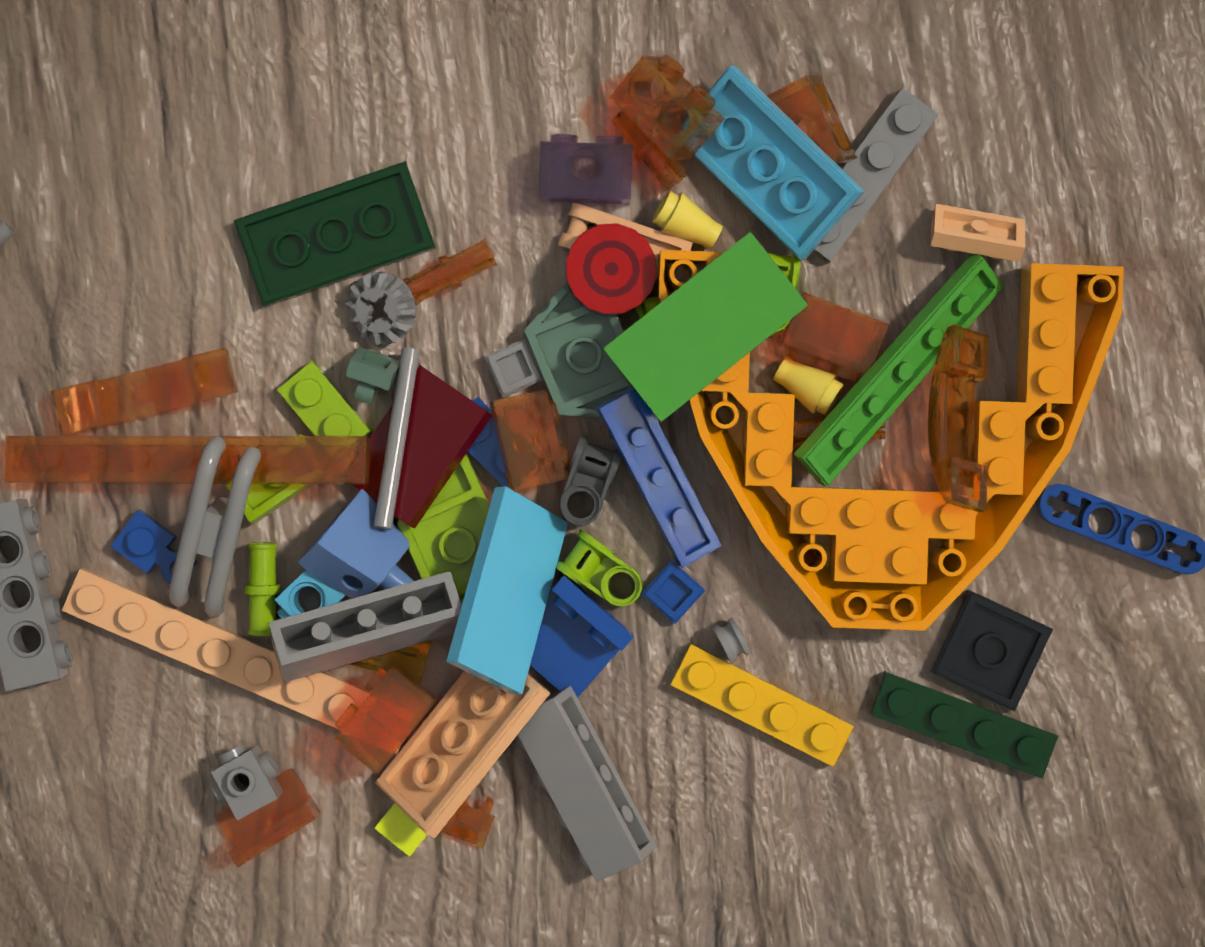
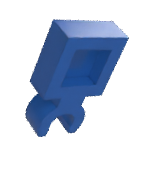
M137 510L111 547L145 573H150L157 564L161 567L163 578L169 584L171 583L173 565L178 551L175 552L170 546L177 536L143 510ZM196 558L193 567L198 563Z

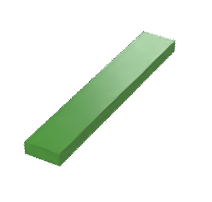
M971 254L794 453L819 484L828 487L1004 288V285L981 255Z

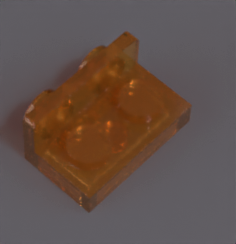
M546 389L491 401L490 408L509 488L513 491L566 480L565 471L569 470V458L564 444H558L555 426L559 424L558 410L553 399L548 400Z

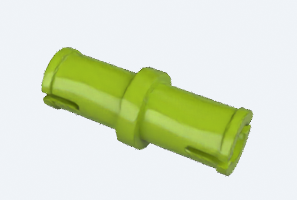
M251 542L248 543L249 583L244 584V594L249 595L248 635L270 636L268 622L276 620L275 599L276 595L281 593V584L276 583L277 543Z

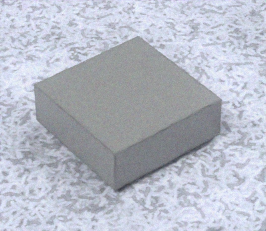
M527 338L485 355L502 398L544 381Z

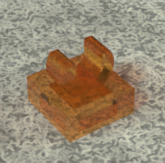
M468 796L440 832L483 848L495 816L490 814L493 807V798L487 797L484 806L481 809H475L468 805Z

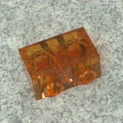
M642 55L610 98L670 160L692 159L724 120V117L714 108L716 102L708 92L698 86L693 87L683 77L685 70L676 60L667 55ZM654 79L657 80L659 86L655 99L651 94V84ZM685 109L689 114V125L686 130L683 129L681 124V116Z

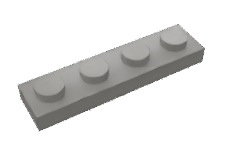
M903 87L842 169L865 192L813 250L829 263L939 115Z

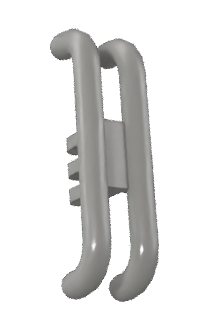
M220 436L212 437L207 442L200 457L169 588L171 604L175 607L184 606L191 598L188 586L196 554L213 558L214 561L204 600V610L208 616L214 618L221 615L226 607L224 594L251 482L256 467L261 460V452L258 448H247L238 462L229 497H218L207 508L216 468L226 448V442Z

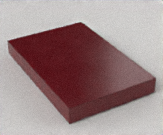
M419 365L416 372L394 512L397 518L414 529L493 416L421 365ZM393 405L343 476L353 486L367 492L375 502L378 501Z

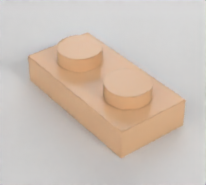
M935 204L931 219L930 246L944 248L953 252L961 251L989 256L993 259L1021 262L1025 250V219Z

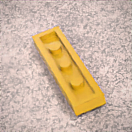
M691 643L670 683L671 686L834 767L854 728L852 724Z

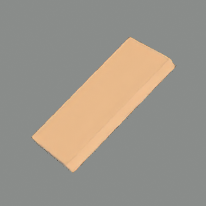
M464 671L375 783L425 834L435 839L550 695V692L529 673L523 694H510Z

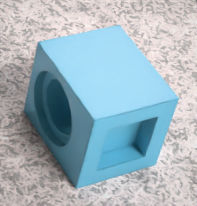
M305 570L275 601L282 607L277 611L278 615L281 618H286L307 612L299 603V593L306 586L313 587L320 593L321 605L319 608L342 602L347 596L313 573Z

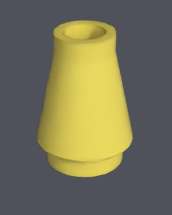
M670 190L660 202L652 218V223L660 227V232L700 244L708 249L713 247L723 228V225L714 221L683 192L677 195Z
M789 357L783 360L773 378L775 382L781 384L788 392L795 394V398L813 414L818 411L825 416L832 410L844 388V384L836 380V374L796 362Z

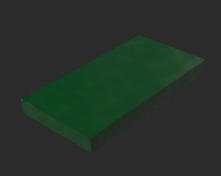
M406 161L233 220L263 307L283 302L436 249Z

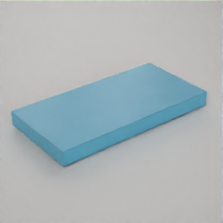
M735 65L729 66L673 134L800 260L806 259L865 192Z
M506 486L495 487L446 662L510 694H523L568 522Z

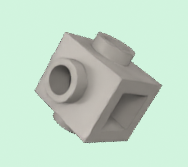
M243 744L230 749L218 756L222 765L211 771L214 780L210 782L215 797L222 806L229 805L237 821L278 799L284 793L276 779L280 775V770L274 758L268 751L262 753L258 745L247 751ZM241 773L248 776L250 783L243 781Z

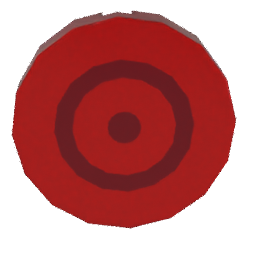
M618 223L599 224L583 232L572 244L565 263L566 283L574 299L588 311L603 315H623L638 308L652 292L657 277L656 257L649 242L635 229Z

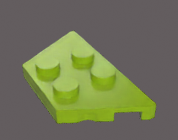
M467 454L415 529L400 519L397 522L401 533L409 541L408 549L421 578L424 579L451 571L461 605L490 507Z

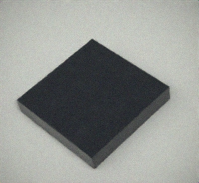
M968 590L930 672L1015 712L1053 629Z

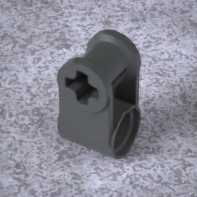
M580 436L567 473L569 477L560 503L562 515L567 522L576 526H585L596 520L601 511L608 488L611 489L621 460V455L617 449L611 451L588 443L587 437ZM585 458H590L595 461L606 464V466H601L592 463L590 461L585 460ZM575 493H586L593 499L594 510L588 517L576 518L568 511V500Z

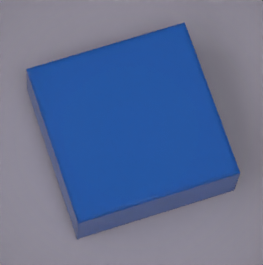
M670 560L641 594L676 624L706 590L674 561Z

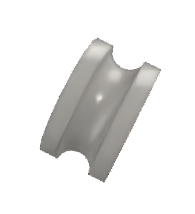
M733 617L728 619V624L725 627H719L718 625L712 627L731 664L736 662L738 654L744 653L746 656L751 654V650Z

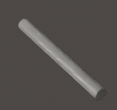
M404 347L401 350L373 526L382 530H392L420 353L419 350Z

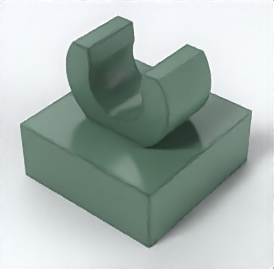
M359 347L350 358L345 376L359 381L354 399L372 404L379 388L389 391L397 379L400 360Z

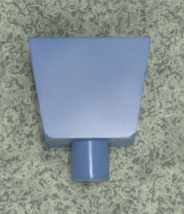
M363 489L342 508L298 561L303 568L351 599L370 594L378 586L385 590L414 581L396 565L409 548L408 539L394 523L392 530H382L373 527L377 504Z

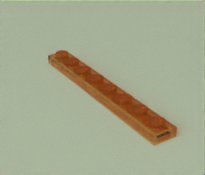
M6 436L4 481L8 483L193 484L205 445L215 436ZM220 436L226 442V448L218 462L213 484H232L234 473L243 452L249 447H256L261 452V460L256 467L251 484L369 485L370 438L367 436Z

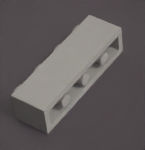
M451 571L268 622L271 642L283 682L454 634L462 605Z
M571 685L548 696L515 739L526 750L535 767L538 782L548 791L557 808L560 823L565 829L569 830L579 849V857L582 864L591 871L594 879L598 882L642 862L657 845Z

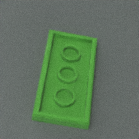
M750 231L606 345L603 350L659 421L662 422L805 309L808 304Z

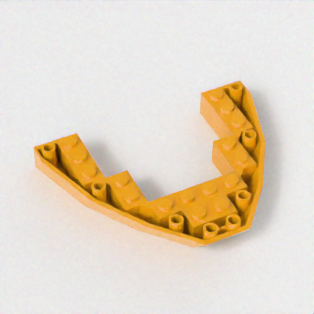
M660 250L658 254L660 302L724 252ZM1031 263L1021 267L1016 402L971 401L967 492L791 486L795 394L748 393L750 352L689 400L701 440L761 542L832 628L925 631L1002 551L1071 451L1122 315L1124 267ZM684 268L679 282L674 276V270Z

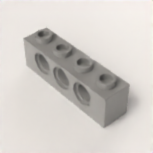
M16 499L0 503V671L6 692L69 676L68 667L72 666L73 663L70 646L66 639L61 640L57 622L62 620L61 607L56 595H50L46 579L51 577L49 558L44 550H39L36 533H40L41 530L39 516L34 506L29 507L27 499ZM8 536L18 542L20 549L18 557L13 562L8 561L1 551L2 543ZM18 581L24 582L30 590V599L25 606L17 604L12 597V588ZM28 625L35 627L41 635V643L36 650L29 649L23 642V631Z

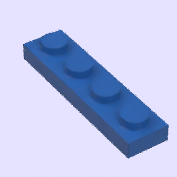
M630 387L596 406V410L678 566L684 568L721 547L722 545L656 417L636 390Z

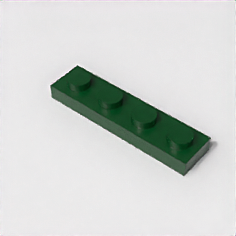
M886 671L869 713L874 717L1042 779L1058 739V735Z

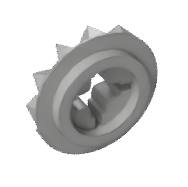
M372 272L364 275L350 287V297L345 303L349 307L351 316L348 323L355 325L360 332V338L370 339L376 345L394 343L409 333L416 318V303L411 290L404 281L391 273ZM388 296L383 309L388 314V317L382 316L373 321L375 307L371 302L375 303Z

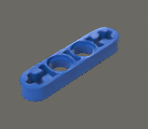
M1049 485L1044 488L1036 500V509L1039 516L1047 523L1177 573L1194 574L1205 566V542L1193 533L1068 485ZM1060 492L1065 494L1063 501L1074 507L1081 506V499L1086 500L1087 503L1079 513L1078 527L1072 525V522L1077 517L1076 515L1068 512H1059L1056 517L1052 516L1053 508L1047 505L1048 498L1058 497ZM1096 508H1105L1112 515V526L1106 533L1097 534L1089 527V516ZM1147 524L1155 533V541L1149 549L1142 551L1135 548L1131 535L1135 527ZM1166 531L1172 534L1167 540L1170 544L1185 547L1188 541L1192 543L1190 550L1196 553L1194 561H1185L1183 566H1181V557L1169 551H1163L1162 559L1157 557L1165 546Z

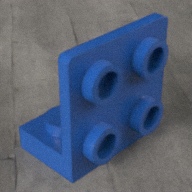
M564 574L550 590L530 666L559 691L571 685L578 698L619 650L622 651L634 638V635Z

